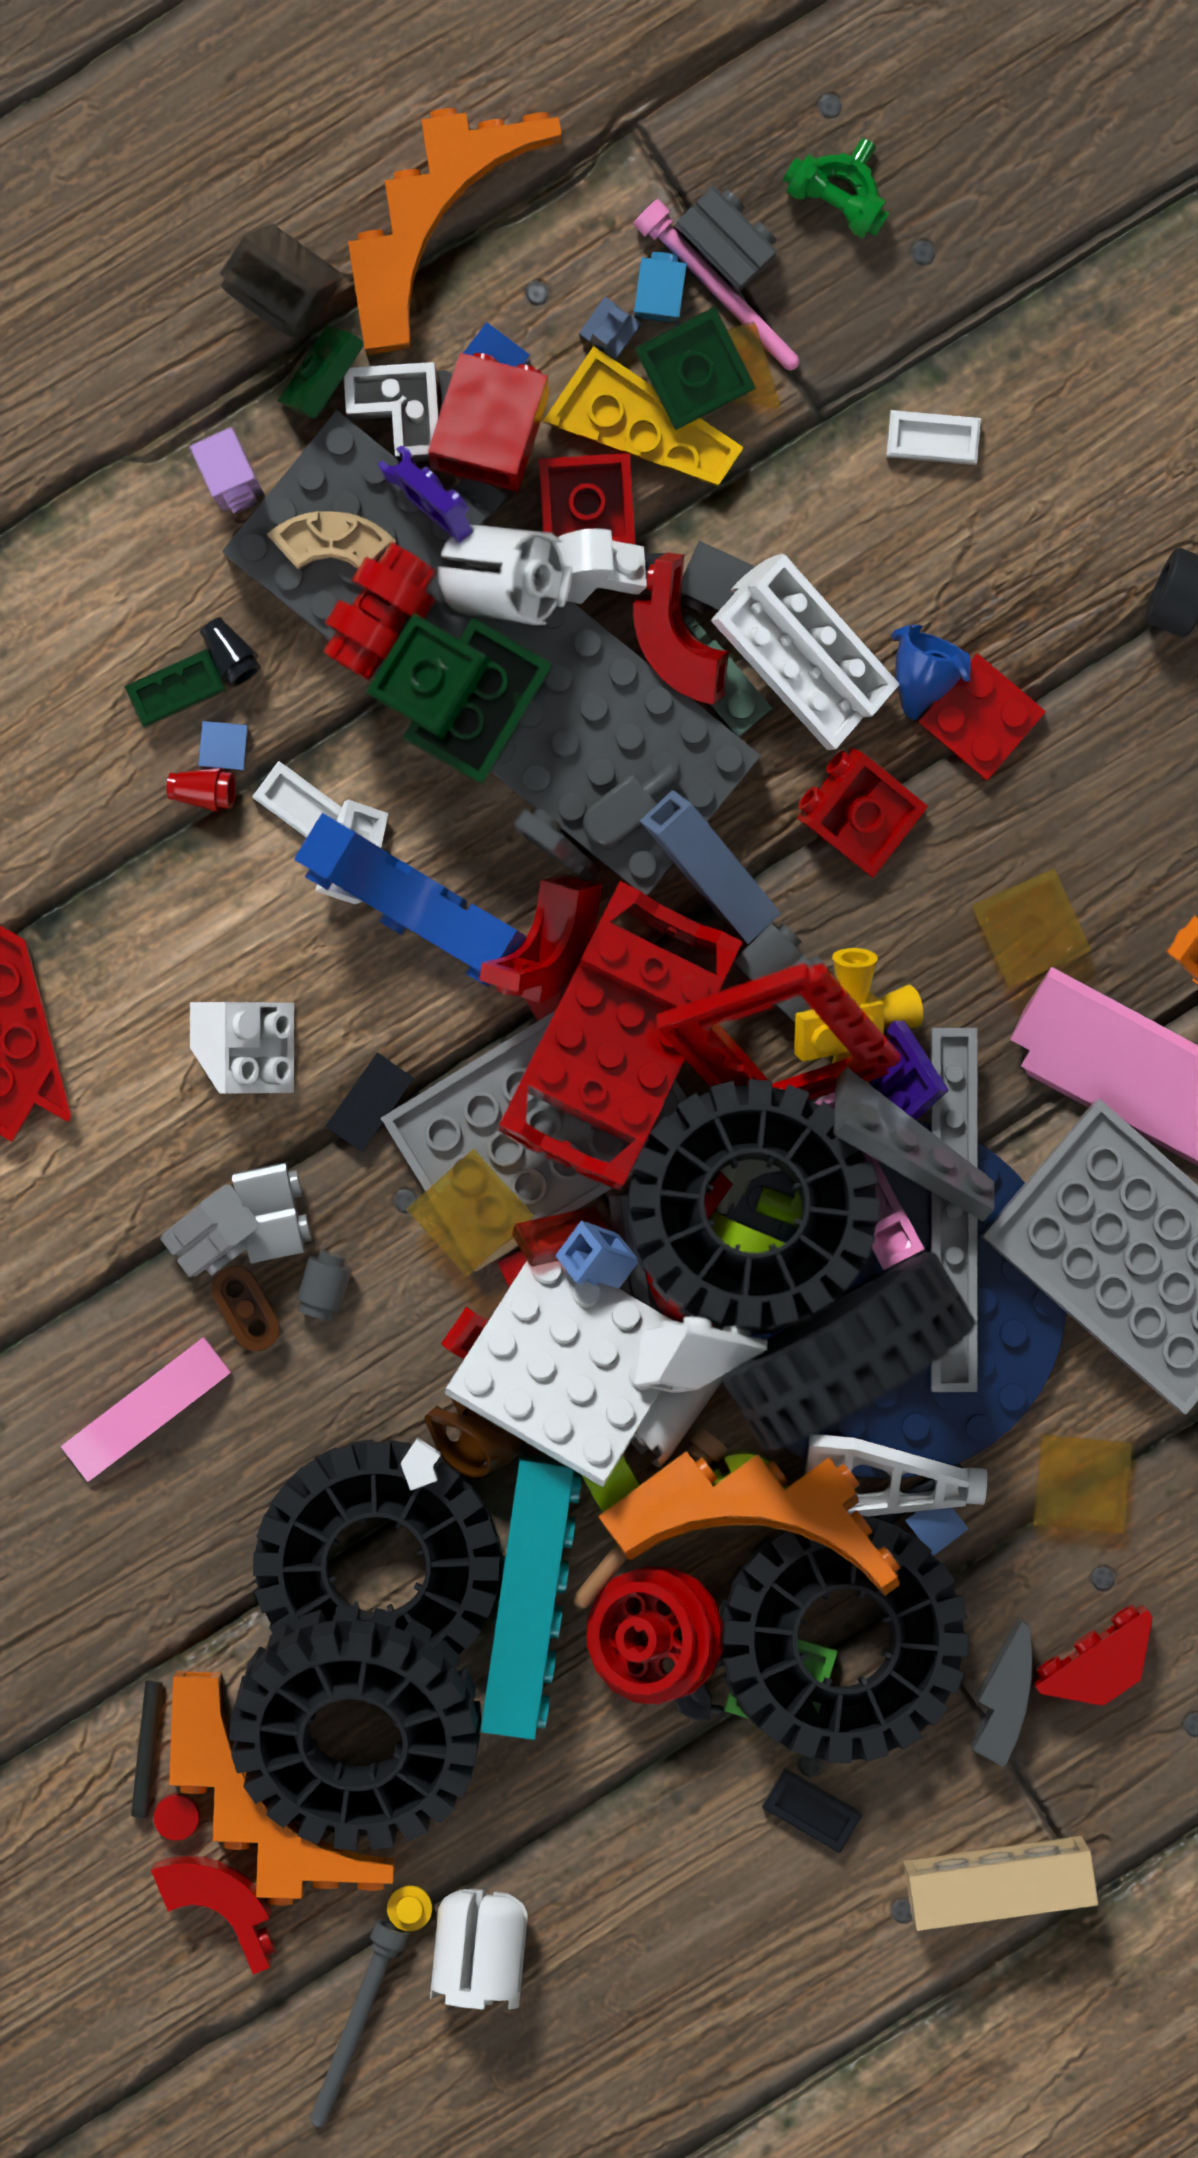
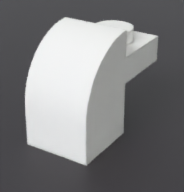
M606 529L578 530L558 537L563 542H556L562 552L563 563L565 566H571L572 568L571 588L566 601L582 604L597 587L639 595L647 587L643 546L612 541L611 530Z

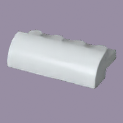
M785 554L775 555L763 561L742 577L731 588V591L734 593L733 596L711 620L827 750H836L862 718L872 717L900 685Z

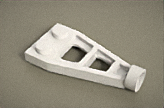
M816 1434L809 1436L804 1475L828 1457L836 1467L844 1463L851 1472L858 1465H868L882 1469L889 1474V1486L881 1492L857 1494L859 1503L848 1510L849 1514L857 1510L862 1516L866 1517L963 1507L966 1504H985L987 1469L971 1467L962 1469L857 1438ZM905 1473H912L934 1479V1490L919 1493H902L900 1491L901 1476Z

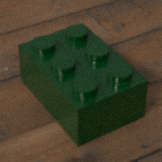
M472 617L459 640L490 658L489 665L443 739L411 721L402 737L406 742L484 786L553 667L550 662Z

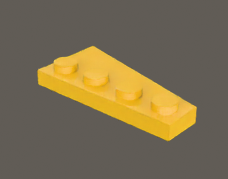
M595 346L592 347L543 420V423L623 453H630L634 457L717 487L744 449L743 446L701 418L675 431L654 387Z

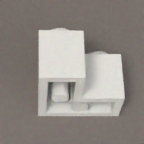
M435 362L349 368L344 376L346 414L348 419L352 421L393 418L395 458L400 462L402 461L396 449L399 446H405L410 450L415 462L429 461L428 449L439 418Z

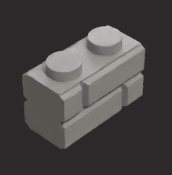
M225 1184L162 1233L161 1241L172 1255H178L177 1262L189 1277H196L205 1269L212 1276L253 1244L248 1236L258 1229L259 1221L248 1207L242 1206L243 1200L231 1185Z

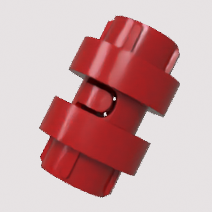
M392 542L379 562L366 556L351 579L353 583L362 588L352 605H349L342 600H338L325 621V624L334 630L335 633L323 653L360 677L370 681L381 662L385 661L400 637L399 633L407 620L411 619L414 613L425 619L436 600L425 591L437 571L420 558Z

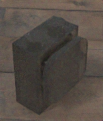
M273 223L243 236L220 272V275L225 278L221 283V287L227 294L275 329L291 337H296L308 329L311 324L310 319L324 311L346 277Z

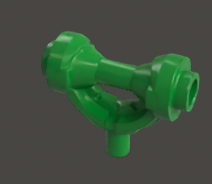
M864 138L860 139L851 156L842 152L839 155H825L819 158L808 154L804 161L796 157L782 180L789 184L786 190V194L800 200H804L806 197L821 198L843 211L844 216L849 222V229L862 240L868 232L876 237L889 215V212L882 209L886 200L879 196L876 181L872 176V170L866 166L876 150V146ZM836 177L847 180L855 189L856 195L852 196L829 182L828 178Z

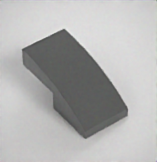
M463 478L459 484L448 490V492L451 489L455 490L467 504L469 511L465 515L469 524L483 526L515 492Z

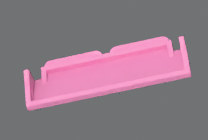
M1051 967L1024 1008L1010 1039L1028 1049L1021 1067L1025 1068L1026 1073L1030 1077L1088 1108L1096 1099H1101L1141 1136L1198 1166V1045Z

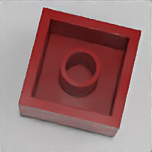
M630 453L539 459L543 532L552 533L558 538L578 530L606 529L611 530L612 541L635 545Z

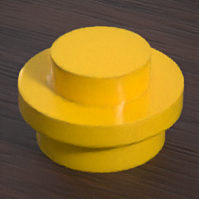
M413 1885L402 1886L390 1896L387 1904V1914L392 1924L398 1929L416 1931L428 1923L432 1914V1902L429 1895L420 1887Z

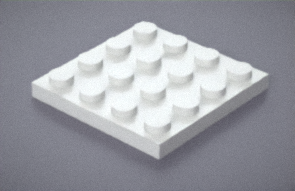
M538 1242L448 1384L445 1394L603 1487L662 1391L635 1384L642 1330L658 1328L661 1321L673 1320L618 1288L603 1283L595 1286L587 1281L583 1285L577 1284L555 1256L557 1252Z

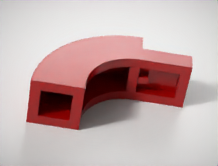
M667 552L657 558L655 564H651L648 569L646 585L647 590L652 591V595L645 594L633 602V618L637 639L647 661L667 684L692 699L715 704L725 696L729 651L718 650L704 645L688 630L684 623L680 606L685 555Z
M177 1856L154 1863L151 1873L168 1912L190 1905L204 1906L217 1911L233 1927L252 1974L254 1975L270 1968L273 1960L271 1954L276 1952V1947L268 1928L260 1929L258 1924L269 1920L272 1910L269 1904L266 1903V1898L256 1897V1885L248 1877L230 1865L201 1856Z

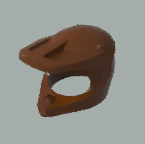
M454 1399L452 1401L457 1409V1413L449 1412L436 1406L425 1415L426 1425L436 1449L441 1452V1457L454 1470L468 1477H482L509 1464L526 1447L524 1440ZM447 1426L460 1430L457 1441H450L446 1434Z

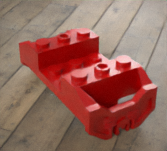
M620 881L497 1130L535 1153H546L545 1158L549 1160L554 1159V1161L564 1164L563 1166L567 1169L572 1166L576 1169L577 1174L620 1191L685 1060L657 1029V1014L718 993L743 941L723 931L701 925L664 907L640 890ZM624 911H627L640 921L647 923L646 926L655 928L662 934L670 935L676 941L683 942L690 948L693 946L699 950L716 955V975L610 922ZM528 1094L558 1108V1113L564 1115L566 1112L591 1124L590 1129L597 1131L599 1128L630 1145L609 1163L590 1157L571 1147L572 1143L566 1140L561 1142L526 1123Z

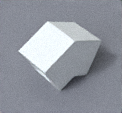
M418 1437L401 1462L410 1490L438 1480L434 1464L440 1457L441 1452Z

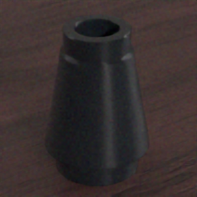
M222 617L210 621L200 630V634L204 639V643L222 681L227 680L231 687H236L251 679L260 670L261 665L257 661L258 653L226 624Z

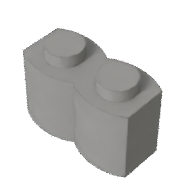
M285 1162L233 1173L234 1190L243 1200L242 1206L248 1207L259 1221L258 1229L248 1236L253 1243L247 1248L250 1263L304 1253V1242L312 1241L307 1215H298L295 1198L302 1197L298 1171H289L288 1164Z

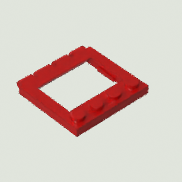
M804 962L657 1014V1029L710 1087L731 1081L734 1082V1086H743L748 1084L749 1079L770 1081L719 1023L727 1020L734 1021L772 1008L773 1004L799 995L852 1054V1057L773 1083L772 1087L786 1090L789 1084L809 1092L808 1099L814 1100L836 1092V1078L846 1067L868 1082L888 1075L889 1068L896 1066L901 1060V1055L882 1034L867 1014L862 1011L850 994L841 987L839 981L824 964L809 967Z

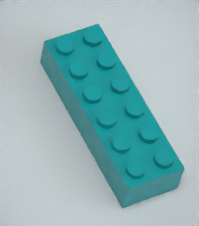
M522 1452L520 1456L480 1731L483 1733L535 1740L536 1728L546 1729L550 1696L542 1695L543 1683L552 1684L556 1660V1651L548 1650L549 1638L559 1639L563 1606L554 1604L556 1593L565 1594L569 1561H562L561 1556L563 1547L572 1549L576 1518L567 1516L569 1502L578 1503L582 1480L580 1473L550 1456Z

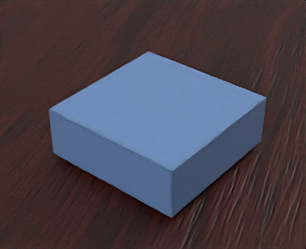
M202 721L198 766L206 768L222 767L228 770L245 771L249 726Z
M953 1508L915 1511L905 1518V1521L918 1538L932 1549L931 1554L933 1556L969 1529Z

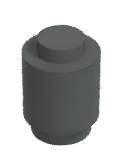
M320 1250L318 1257L309 1256L297 1295V1299L300 1300L298 1311L315 1318L333 1320L335 1311H340L352 1272L351 1267L344 1265L346 1257Z

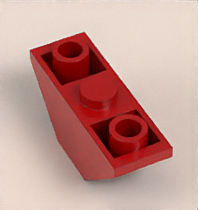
M1143 1604L1137 1609L1133 1605L1123 1608L1110 1619L1113 1625L1098 1635L1093 1630L1085 1634L1073 1644L1076 1649L1074 1652L1062 1660L1058 1656H1054L1036 1669L1039 1676L1031 1680L1042 1695L1101 1706L1106 1705L1141 1681L1153 1619L1152 1615Z

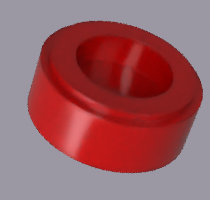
M173 1793L167 1795L158 1803L154 1811V1825L157 1831L166 1839L174 1841L186 1839L198 1826L200 1820L199 1808L196 1802L185 1794Z

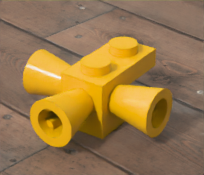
M846 948L838 950L832 955L835 976L841 987L850 994L882 1034L883 1030L888 1029L893 1021H905L909 1029H918L923 1022V1005L917 990L912 985H905L879 998L869 992L878 960L874 952L862 948ZM813 1010L795 1013L794 1055L804 1062L834 1055L832 1063L852 1057V1054Z

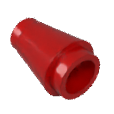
M222 767L179 773L171 772L168 775L166 785L167 798L215 812H220L222 808L231 809L236 794L234 773L225 772Z

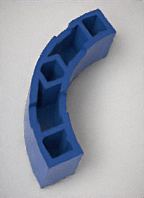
M323 812L294 858L295 861L309 868L304 877L327 891L332 883L382 912L383 915L379 920L382 924L401 935L408 928L470 966L465 974L488 988L491 984L479 981L482 963L514 953L527 937L472 903L466 911L463 909L467 902L465 899Z

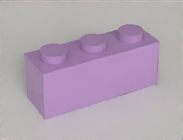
M232 427L190 446L210 493L223 512L231 509L233 514H238L258 504L256 497L264 494L243 445Z

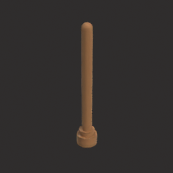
M700 1428L689 1441L691 1447L687 1450L694 1462L702 1457L708 1466L712 1463L717 1465L728 1452V1449L717 1438L703 1428ZM618 1544L612 1548L573 1596V1603L577 1608H587L628 1559Z

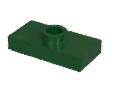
M207 649L124 686L144 729L226 692V688Z

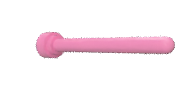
M659 198L656 199L633 222V225L644 237L650 235L654 240L659 238L678 256L682 263H687L686 267L786 370H795L799 366V357L672 226L674 221L669 216L671 211Z

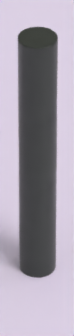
M145 1681L131 1809V1816L137 1818L149 1817L163 1682Z

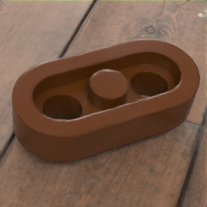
M230 1266L220 1271L213 1280L212 1295L235 1338L241 1346L251 1351H262L269 1348L279 1336L280 1322L257 1279L250 1270L241 1266ZM231 1280H239L243 1284L244 1292L241 1296L234 1297L229 1294L227 1286ZM254 1319H260L266 1325V1331L261 1336H255L250 1332L249 1325Z

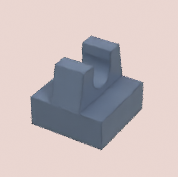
M604 297L579 332V336L617 361L642 326V323L607 297Z

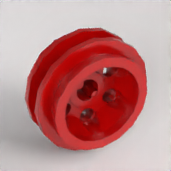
M647 1566L614 1577L596 1596L587 1618V1648L595 1671L612 1691L634 1703L659 1705L695 1693L713 1675L723 1652V1622L714 1598L698 1579L676 1567ZM637 1600H639L642 1605L639 1614H635L632 1612V1608L636 1604ZM661 1601L671 1608L672 1612L670 1614H665L662 1611ZM680 1628L682 1632V1643L678 1640L677 1633ZM643 1630L647 1633L648 1644L643 1640ZM666 1657L671 1658L675 1663V1667L670 1673L666 1672L663 1668V1661Z

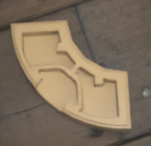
M316 511L296 516L276 526L267 534L298 570L312 561L328 558L349 562L358 569L366 556L377 561L385 553L391 542L397 543L389 533L375 523L354 514L334 511Z

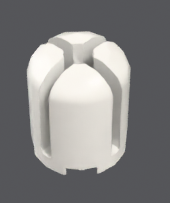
M470 525L473 532L459 543L451 537L445 543L441 553L442 558L466 562L467 566L501 573L494 574L438 567V584L443 598L457 612L468 616L526 624H546L542 620L549 617L556 606L564 607L571 588L572 568L571 566L564 565L562 552L556 543L563 542L552 533ZM534 577L539 578L537 585L533 582Z
M481 1889L459 1890L449 1894L442 1900L438 1910L430 1999L444 1994L446 1995V2005L484 2009L485 2005H492L493 2001L509 2000L508 2009L519 2008L528 1913L524 1903L508 1893L496 1891L494 1895H488L486 1890Z

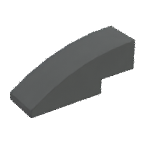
M1017 1617L975 1695L978 1702L989 1708L975 1732L970 1746L973 1751L1003 1767L1006 1766L1018 1740L1027 1710L1031 1686L1032 1645L1030 1626L1020 1617Z

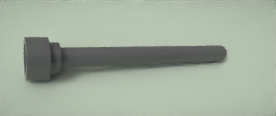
M376 1920L370 1939L373 1941L371 1949L374 1950V1953L312 2110L310 2121L315 2127H323L329 2119L389 1961L397 1956L398 1951L404 1950L410 1935L409 1931L398 1929L390 1921Z

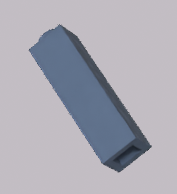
M672 790L640 820L642 825L727 928L747 944L781 914L696 808L677 792Z

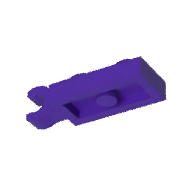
M399 446L396 449L402 460L398 465L389 466L383 460L378 463L386 481L399 486L410 502L460 543L473 532L465 515L469 508L462 497L453 489L446 492L435 474L427 467L420 470L407 447Z

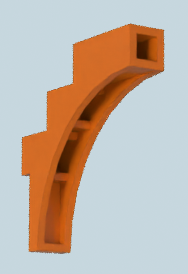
M456 108L434 110L430 112V118L421 119L429 174L421 175L420 169H406L393 173L394 179L385 180L393 234L384 236L383 230H369L358 233L357 240L348 241L364 349L367 356L411 349L409 312L414 278L426 244L442 217L470 186L495 167L526 152L562 143L559 117L549 118L548 112H537L523 116V122L505 125L503 119L482 121L477 124L478 129L469 130L467 114H457Z
M686 1451L598 1516L603 1526L629 1561L661 1542L694 1530L725 1525L767 1526L800 1534L833 1549L858 1567L885 1596L900 1585L895 1574L900 1569V1566L885 1546L877 1551L867 1538L873 1531L857 1510L851 1514L848 1513L849 1509L859 1503L857 1493L854 1490L860 1485L844 1463L836 1467L829 1457L787 1489H784L783 1486L788 1483V1480L776 1463L772 1460L765 1464L757 1454L713 1487L712 1483L717 1480V1477L702 1457L694 1462Z
M176 1671L173 1676L169 1785L180 1786V1792L187 1794L207 1793V1787H214L213 1841L223 1842V1848L245 1850L250 1848V1843H258L256 1897L267 1898L266 1903L270 1905L286 1906L292 1905L294 1899H302L304 1881H312V1887L318 1889L339 1888V1882L357 1883L358 1889L367 1891L384 1890L385 1884H393L395 1858L335 1849L334 1844L322 1839L319 1844L298 1837L299 1826L292 1820L282 1828L269 1818L266 1813L270 1800L266 1798L255 1804L243 1787L247 1772L236 1773L231 1756L234 1742L229 1740L230 1728L224 1709L222 1672Z

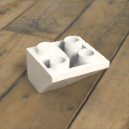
M190 1002V1049L219 1093H294V1003Z
M685 1317L684 1323L661 1321L658 1328L642 1330L635 1384L672 1393L698 1390L767 1349V1341L750 1337V1330L736 1329L735 1326H725L723 1330L711 1328L712 1321L703 1318Z

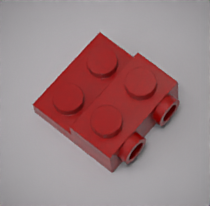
M851 747L847 753L840 751L830 760L826 768V772L830 775L819 789L812 787L803 795L798 805L802 812L796 819L828 845L839 851L863 872L874 878L928 808V805L866 754Z

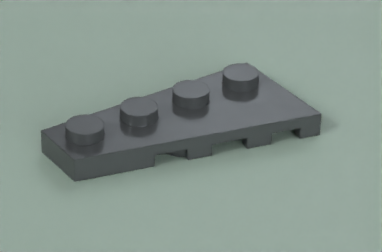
M539 808L534 814L524 809L514 824L517 833L584 880L593 882L601 869L560 834L562 831L561 823Z
M848 1067L843 1070L836 1078L834 1135L984 1221L994 1211V1181Z

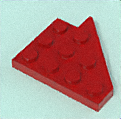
M0 925V1135L14 1142L35 1104L67 1122H70L73 1114L27 940Z

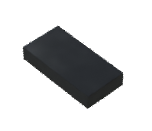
M377 1052L328 1121L326 1127L363 1152L383 1124L381 1117L393 1110L415 1078Z
M786 1767L783 1768L762 1804V1808L839 1854L863 1815L859 1810Z

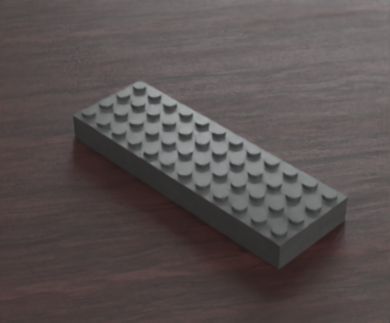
M336 410L222 550L223 554L329 641L335 631L328 627L325 621L338 600L352 605L362 589L351 581L357 568L349 562L328 558L312 561L298 570L268 537L267 534L276 526L291 518L309 512L334 511L354 514L381 527L396 540V545L433 567L437 573L425 592L436 601L425 617L426 621L460 639L473 617L550 662L553 667L491 773L536 810L538 808L561 823V830L624 882L648 896L674 862L643 825L611 846H601L593 843L583 829V818L588 808L629 776H636L643 784L670 764L680 779L657 795L654 801L658 804L674 790L689 801L705 821L708 822L761 755L690 697L678 692L667 684L651 665L573 602L566 601L564 607L556 606L550 616L542 620L546 624H526L468 616L454 610L445 602L440 590L438 567L494 574L501 573L467 566L466 562L442 558L441 553L444 545L452 536L410 502L399 486L387 482L378 466V463L382 460L389 466L398 465L400 461ZM534 577L533 582L535 585H537L539 578ZM408 619L407 622L405 623L404 627L402 628V630H401L400 633H399V636H400L401 633L403 632L404 628L406 627V625L408 624V622H409L410 619ZM383 661L381 662V664H380L379 667L377 668V670H376V672L374 673L373 677L376 676L377 672L379 671V669L381 668L382 664L384 663Z

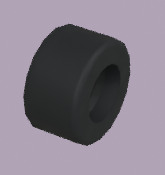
M1177 548L1169 556L1158 577L1147 606L1145 620L1153 626L1182 638L1189 636L1198 622V555L1183 548Z

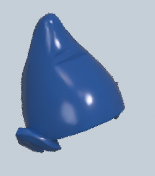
M906 625L894 630L891 634L893 641H899L896 654L895 679L900 684L897 688L901 706L905 716L911 720L918 719L931 704L941 699L961 678L963 681H970L971 657L968 652L965 653L956 645L937 636L920 632L923 627L921 625Z

